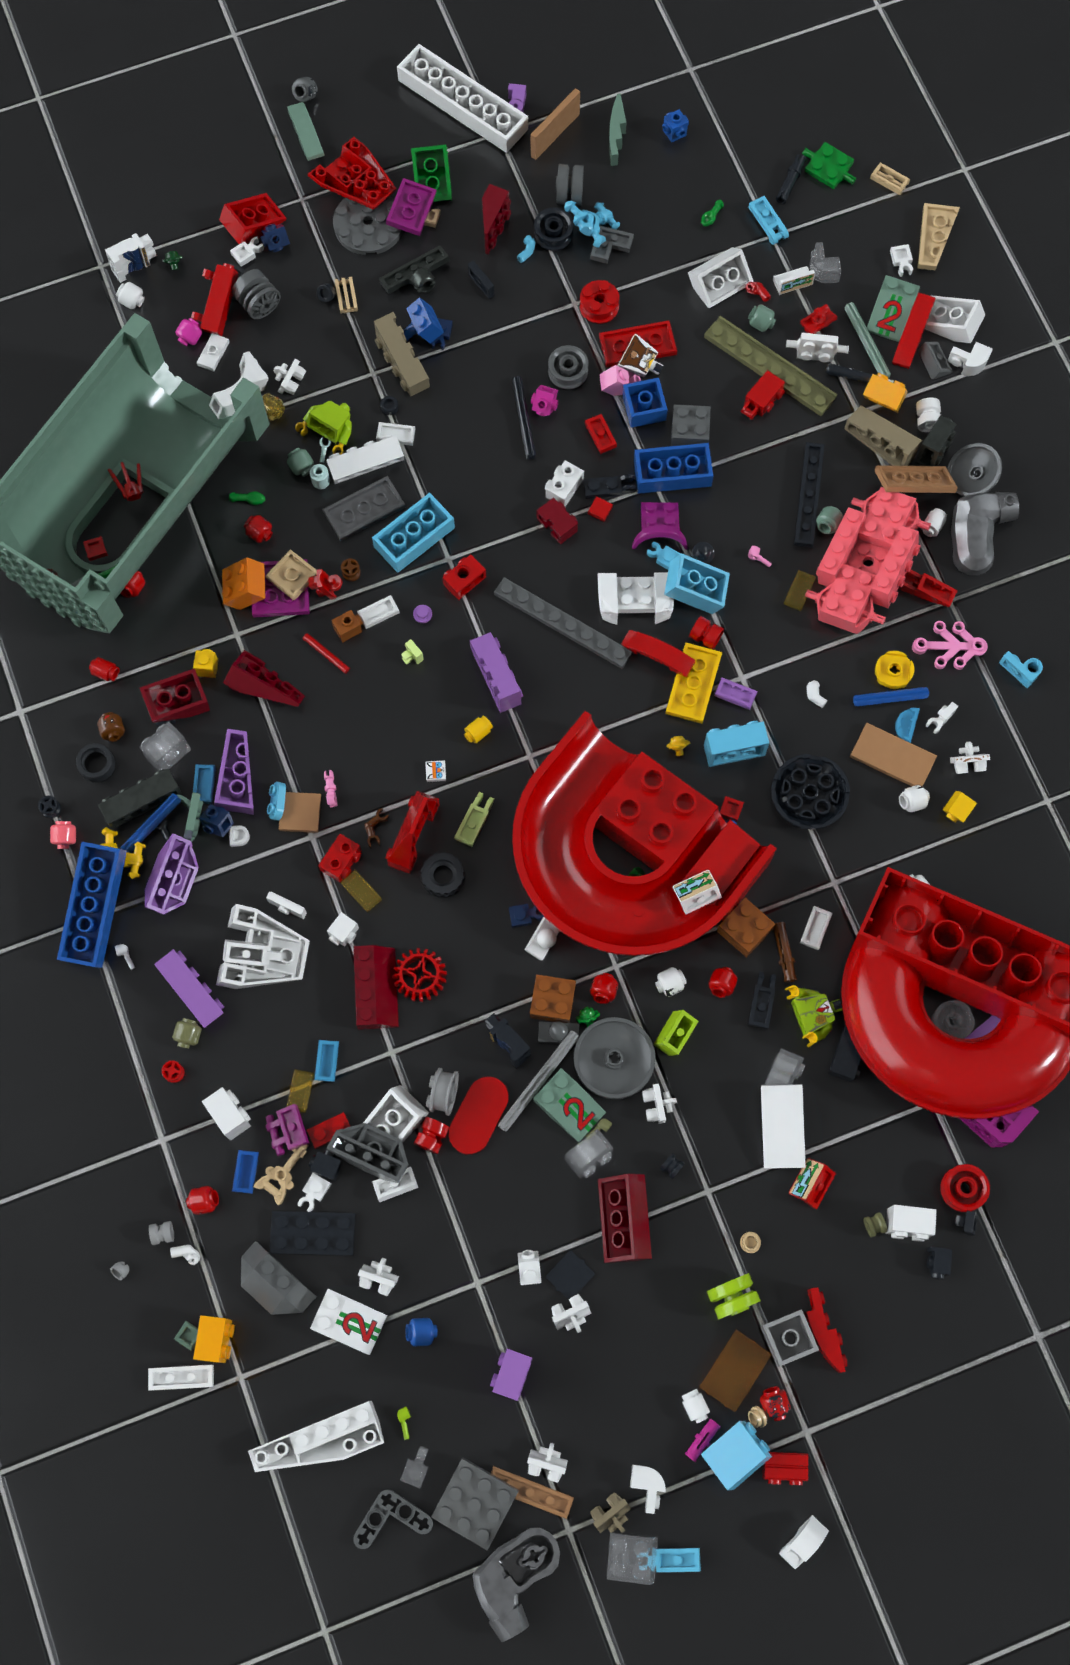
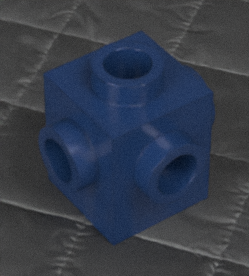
M270 224L265 226V230H262L263 236H261L263 246H267L270 251H280L283 249V246L290 244L283 224Z
M212 804L202 812L199 818L205 832L208 834L213 833L220 837H224L234 824L229 811Z

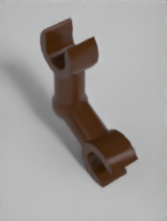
M383 808L378 809L376 816L364 825L370 848V842L374 839L378 841L380 846V839L376 836L373 827L379 822H386L389 815H386L384 818L379 817V814L383 812Z

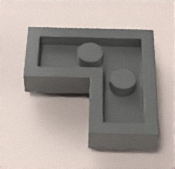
M600 226L599 234L605 236L606 241L599 248L593 246L590 260L607 264L612 249L629 253L634 234Z

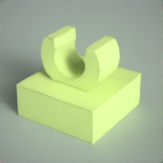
M411 639L405 643L406 651L401 656L406 665L413 659L417 664L424 660L423 653Z

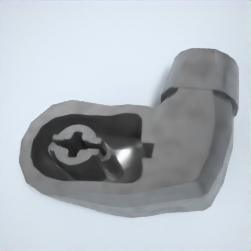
M977 493L967 495L958 500L953 510L951 537L953 562L959 571L967 575H980L986 573L992 567L994 561V523L1000 524L1018 519L1019 501L1016 493Z
M529 1528L516 1538L498 1547L473 1573L474 1589L480 1605L490 1620V1626L501 1642L513 1638L529 1627L521 1603H518V1595L528 1589L534 1582L552 1574L558 1567L560 1557L558 1543L550 1532L542 1528Z

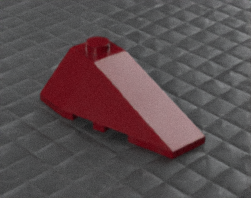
M245 650L232 664L223 682L230 689L240 693L297 707L305 697L289 682L281 681L277 677V672L274 670L270 672L264 667L265 662Z

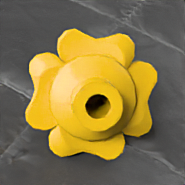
M683 736L671 738V742L666 747L675 750L676 756L684 755L683 749L690 744V741L685 740Z

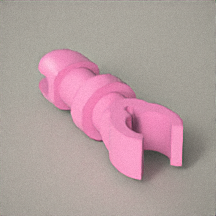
M329 770V776L327 771H325L327 804L331 808L338 806L335 793L336 785L333 782V771Z

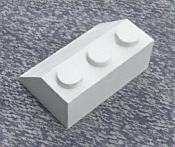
M733 247L688 272L694 290L708 308L744 289L748 282H753L742 249Z

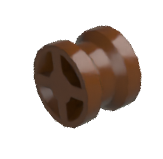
M351 558L342 562L341 571L343 578L349 582L359 579L361 574L359 563Z

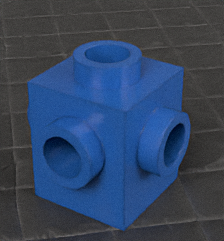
M680 109L669 112L664 116L662 128L671 143L687 136L689 121Z

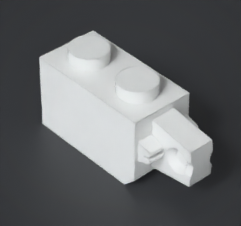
M225 939L222 958L224 962L265 966V964H269V960L280 961L281 953L271 951V946L262 943Z

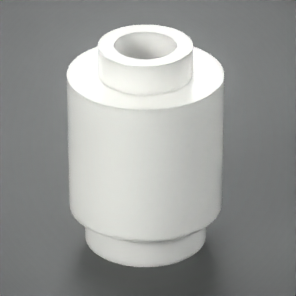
M938 508L930 511L925 522L931 523L929 531L922 529L923 533L928 537L937 536L946 522V513Z
M697 1389L682 1396L684 1400L682 1403L691 1421L695 1420L696 1423H699L708 1418L707 1414L710 1410L702 1394Z

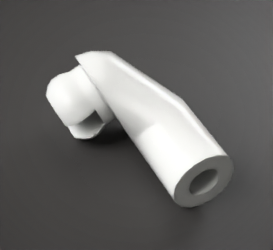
M191 1245L170 1248L172 1258L183 1256L191 1265L197 1264L200 1260L199 1252Z

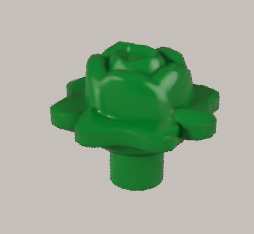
M585 1007L579 1011L580 1015L576 1017V1020H578V1023H586L588 1027L594 1023L596 1018L600 1016V1013L592 1007Z

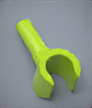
M404 1407L398 1410L397 1417L402 1426L404 1440L409 1439L405 1420L411 1418L408 1408Z

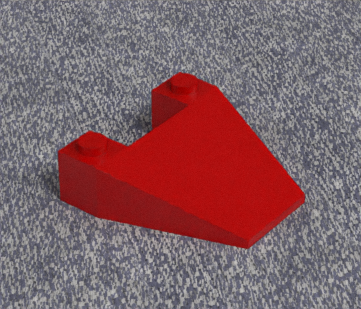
M417 791L415 796H411L408 803L410 808L393 848H389L386 854L388 866L411 874L418 857L415 845L425 821H433L440 805L438 798Z

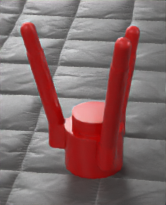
M124 462L120 463L127 482L124 485L125 488H123L110 468L108 469L110 476L122 492L124 499L135 501L141 498V494L144 491L142 488L140 463H137V484L130 481Z

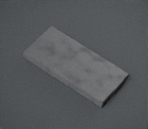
M386 476L322 510L339 540L343 541L406 508L389 477Z

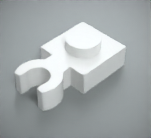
M257 237L252 238L248 245L244 241L230 250L231 255L241 267L256 258L255 252L259 253L264 250L262 243L256 246L259 243Z
M909 245L891 247L890 254L894 267L899 266V276H903V270H907L909 275H911L913 259Z
M312 1173L302 1190L307 1195L299 1200L298 1206L301 1207L304 1202H309L310 1205L307 1211L311 1212L314 1209V1200L317 1199L321 1202L331 1183Z

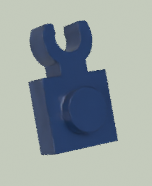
M438 318L444 333L435 339L431 345L432 349H434L435 345L440 343L441 350H444L445 340L450 338L453 322Z
M528 904L509 907L512 928L531 925V919L534 918L541 921L544 916L537 915L536 911L538 909L535 906L533 909H529Z

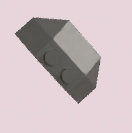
M367 1123L336 1130L326 1148L347 1163L385 1181L399 1183L409 1165L402 1140Z
M257 1241L242 1255L241 1287L271 1315L303 1313L316 1299L317 1296Z

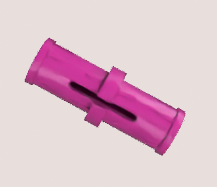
M709 1419L702 1431L695 1435L696 1439L687 1452H685V1455L696 1462L706 1446H710L709 1442L718 1429H720V1426L712 1419Z

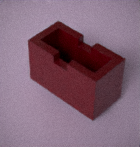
M554 497L536 510L537 520L546 529L550 527L552 530L551 535L560 545L578 531L576 517L573 514L570 515L566 511L564 504L560 501L558 502Z

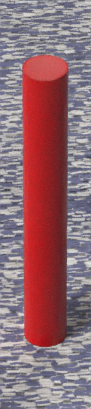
M308 633L303 636V640L343 673L346 674L350 668L312 636Z

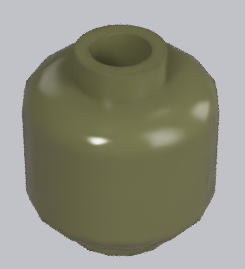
M183 1018L182 1021L176 1023L172 1038L178 1042L177 1046L189 1049L190 1045L195 1046L198 1044L202 1031L201 1026L198 1025L199 1022Z

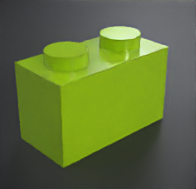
M684 1010L673 1011L653 1045L668 1056L679 1055L699 1021Z

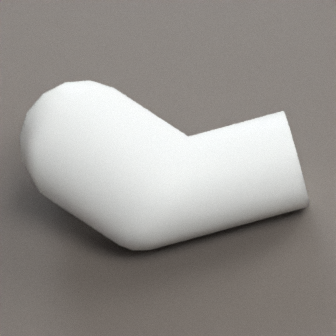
M813 680L807 685V697L810 701L823 708L827 700L819 695V682Z

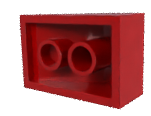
M264 193L224 204L219 220L236 242L241 244L244 241L250 243L252 238L263 236L262 230H265V226L270 224L279 225L286 221L287 218L268 194Z

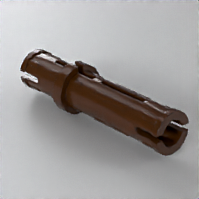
M778 922L775 923L774 932L780 956L779 965L782 966L784 982L791 983L797 981L794 968L795 959L792 958L786 923Z

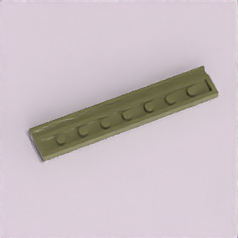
M719 316L718 320L704 334L705 339L760 376H763L768 370L785 381V393L819 416H822L837 398L838 394L722 316Z

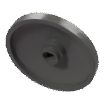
M605 1018L588 1026L580 1035L574 1051V1066L580 1081L592 1093L607 1099H623L639 1092L650 1080L655 1067V1050L650 1037L638 1024L624 1018Z

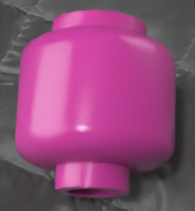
M192 318L188 320L183 319L175 331L179 337L178 341L185 346L188 344L195 345L203 333L202 329H200L201 325Z

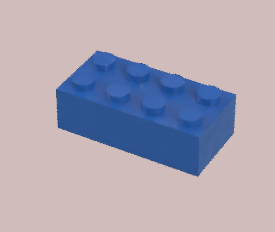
M709 443L638 449L634 452L638 494L712 486L713 470Z

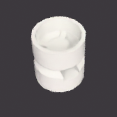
M924 398L916 403V412L919 417L917 418V424L920 431L930 432L941 415L940 401L937 398Z

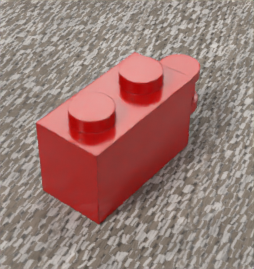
M767 370L747 393L741 413L752 420L756 414L762 417L765 412H769L774 406L773 402L783 396L785 381Z

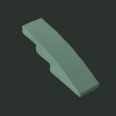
M621 93L616 96L610 120L609 154L611 166L618 165V150L622 149V134H626V118Z
M304 102L287 106L307 160L324 156L319 138Z

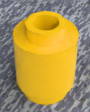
M485 716L478 717L464 728L466 732L464 736L470 743L474 742L477 744L491 732L490 729L493 728V725Z

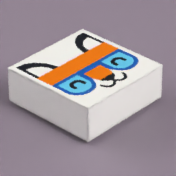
M445 760L426 762L427 782L446 781Z

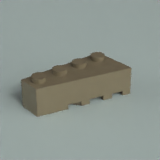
M394 312L375 320V343L379 349L382 348L384 351L383 356L386 362L391 363L393 366L391 368L395 377L399 376L402 389L408 391L410 396H413L429 388V377L418 357L414 358L413 347L410 342L406 343L401 325L397 327Z
M862 405L847 419L844 428L892 466H908L915 459L922 442L921 439Z

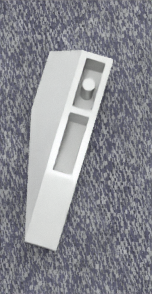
M368 1401L249 1450L248 1453L255 1472L344 1460L383 1444L384 1439L373 1402Z

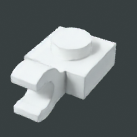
M951 702L948 707L944 705L937 713L940 716L938 718H930L926 723V727H929L930 724H935L937 728L933 733H938L941 727L955 713L958 706L954 702Z

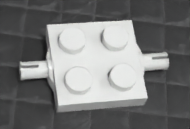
M802 333L798 341L788 339L786 341V347L797 348V358L806 361L833 362L834 355L837 352L848 354L849 346L838 345V336Z

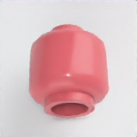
M55 821V824L50 827L51 844L57 845V849H69V845L76 843V826L71 824V821Z

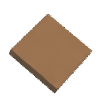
M286 792L284 812L279 820V831L318 833L322 795Z

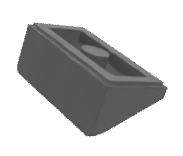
M925 342L918 349V353L931 379H937L953 372L938 342Z

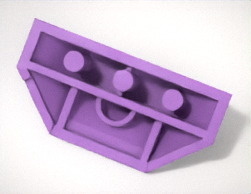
M172 834L158 853L145 888L146 908L163 915L186 903L199 868L190 840Z

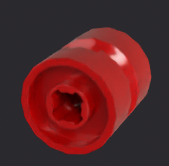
M700 616L694 624L689 637L697 642L703 641L704 646L713 650L719 642L724 628L717 624L711 625L710 620Z
M425 1117L421 1126L423 1131L417 1134L414 1144L429 1152L438 1154L442 1146L441 1139L446 1137L450 1127L435 1119Z

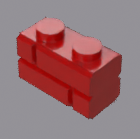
M769 1452L772 1457L763 1464V1479H768V1484H781V1480H790V1485H803V1481H808L807 1453Z

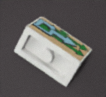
M805 266L773 277V282L779 295L813 285L815 272L814 270L809 271L808 267Z
M709 870L703 871L673 886L685 915L722 898Z

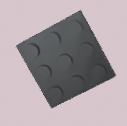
M463 1457L431 1518L488 1551L519 1489Z

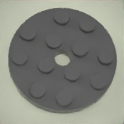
M389 196L373 210L353 200L344 198L337 206L333 216L334 232L342 246L353 253L361 255L375 252L379 254L393 247L403 233V230L386 225V219L395 199ZM364 220H373V223L366 225Z

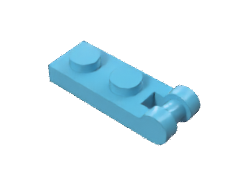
M765 196L749 203V209L767 234L772 245L778 243L780 239L784 240L789 237L788 230Z

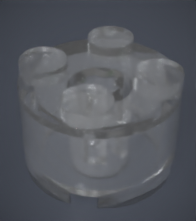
M958 1000L942 1003L930 1017L931 1021L940 1030L953 1037L962 1039L970 1035L975 1025V1019L969 1006ZM950 1019L953 1020L954 1026L950 1024Z

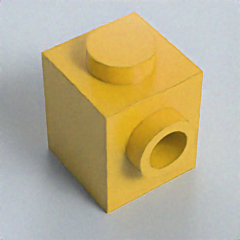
M210 649L196 650L193 669L195 668L197 676L216 678L219 661L216 653Z
M955 791L943 808V811L947 813L946 817L951 821L964 823L977 803L964 793Z

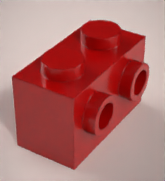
M339 834L318 865L320 871L338 882H341L343 878L346 879L351 872L350 867L354 862L357 863L362 855L360 845Z

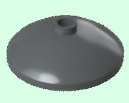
M973 443L961 448L954 454L947 470L958 487L956 493L963 497L977 493H987L997 484L1002 473V460L993 447L983 443Z

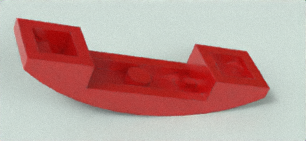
M629 630L621 643L622 646L631 650L632 653L636 655L640 653L668 666L671 671L684 677L688 676L696 662L679 649L637 631Z

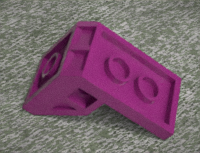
M1030 1106L1016 1113L989 1118L988 1120L959 1119L991 1148H999L1012 1143L1039 1111Z

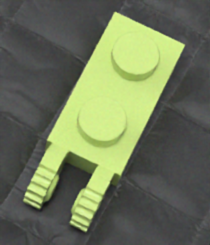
M481 792L478 793L473 804L471 803L454 837L455 840L473 847L494 802V798L490 797L484 809L479 807L483 799V793Z

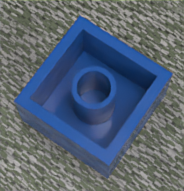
M659 378L623 385L622 397L631 428L666 421L668 409Z

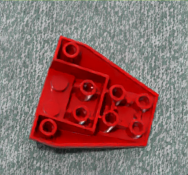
M355 137L342 146L341 156L329 166L324 168L319 164L308 173V177L321 187L373 210L396 191V187L370 150Z

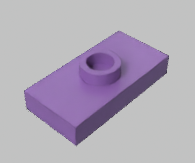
M721 678L714 696L750 710L757 691Z

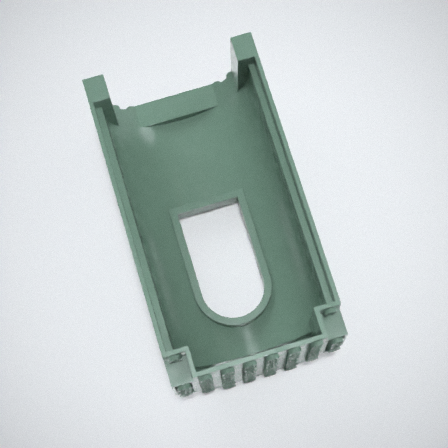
M136 313L131 316L0 480V568L6 572V576L14 582L16 581L27 590L26 593L30 597L41 599L42 604L48 608L52 606L62 617L68 616L76 626L81 627L82 625L87 629L109 634L123 617L115 599L237 441H258L270 425L259 386L244 377L230 394L235 413L232 416L218 419L209 406L212 397L185 382L179 376L174 377L168 370L169 366L164 362L150 321ZM124 462L128 475L136 480L137 463H140L142 484L164 496V501L118 559L104 565H93L84 562L77 556L76 547L78 539L118 488L108 469L110 468L119 482L122 483L125 477L120 463ZM115 566L106 579L98 575V573ZM83 577L76 587L70 585L79 578Z

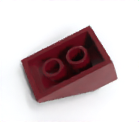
M195 668L140 687L153 723L193 717L210 711Z

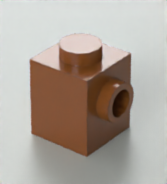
M352 610L331 620L333 628L342 643L362 632V620L358 614L354 615Z

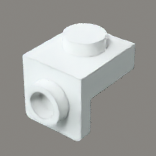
M525 1250L518 1253L520 1284L541 1283L538 1251Z

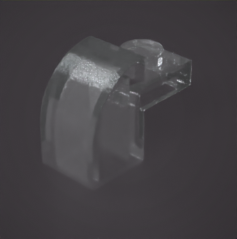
M823 242L815 243L814 250L811 251L809 271L814 270V279L818 282L838 283L841 276L839 257L825 258Z

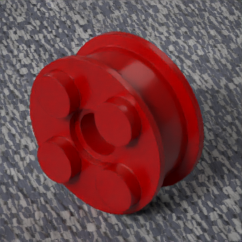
M606 280L592 281L585 285L580 293V312L586 320L597 324L607 323L615 318L619 311V292L617 288Z
M962 1164L950 1169L943 1176L940 1190L943 1200L949 1207L959 1212H967L981 1207L987 1201L990 1193V1184L987 1176L981 1169L970 1164ZM962 1183L968 1184L970 1188L968 1194L962 1192Z

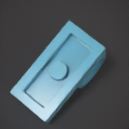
M1009 651L999 662L1026 688L1037 679L1043 670L1040 660L1030 658L1022 664L1018 656L1011 654ZM1028 668L1034 669L1035 672H1030Z

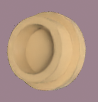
M754 1232L745 1233L740 1239L742 1250L746 1253L758 1251L761 1246L760 1237Z
M758 1406L752 1407L751 1411L748 1412L750 1423L755 1428L766 1426L767 1416L764 1410Z

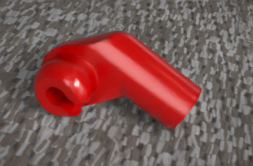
M748 282L746 284L747 292L760 295L764 302L771 298V295L762 283Z

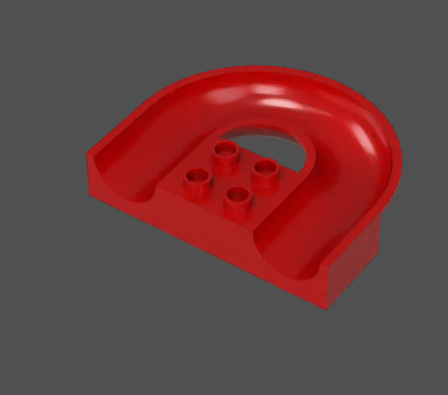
M586 711L528 781L516 809L512 836L516 869L527 895L539 912L559 931L583 945L603 952L631 956L652 955L682 947L707 933L721 920L724 921L770 864L777 848L771 844L769 846L760 845L722 894V898L714 906L707 904L685 915L673 886L682 882V879L726 825V822L720 815L716 804L643 752L631 754L613 744L598 730L591 714ZM594 827L654 871L642 876H625L610 870L601 862L595 852L593 845ZM644 910V914L640 917L633 914L635 911Z
M887 867L851 948L842 978V1010L849 1035L859 1055L877 1078L905 1100L937 1114L964 1119H988L1016 1113L1040 1101L1058 1086L1070 1070V945ZM928 986L1001 1020L990 1033L982 1037L973 1039L953 1037L940 1030L927 1015L923 1003L924 987Z

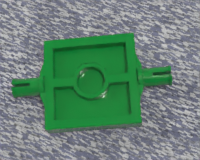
M826 142L815 153L805 148L802 155L811 159L805 168L807 174L832 189H835L838 183L843 180L848 181L852 185L854 184L856 177L848 173V170L854 163L853 158Z

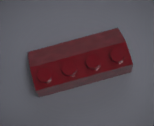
M377 945L353 946L356 1025L358 1029L399 1027L397 987L394 985L397 980L393 979V975L396 974L393 969L396 966L395 948Z
M623 1174L598 1179L604 1263L652 1259L645 1174Z

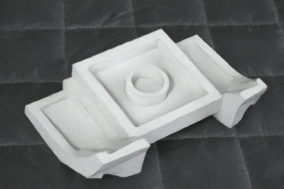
M668 572L654 573V577H617V573H598L599 606L602 619L616 625L618 613H655V624L670 619L673 612L674 599L664 595Z

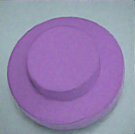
M419 605L413 611L414 619L419 623H427L432 618V610L427 605Z

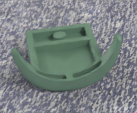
M193 792L191 801L182 795L176 794L189 810L183 838L193 842L200 827L199 818L203 801H200L201 794Z

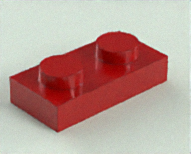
M602 414L585 420V426L600 454L617 447V443Z
M343 1112L307 1129L314 1148L318 1149L330 1143L336 1130L351 1126Z

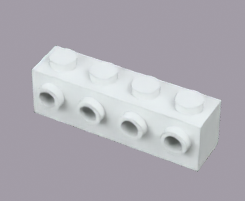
M386 435L381 438V441H369L364 444V447L358 449L357 447H352L346 450L347 453L341 455L339 453L332 454L326 461L334 484L403 461L404 455L397 436Z

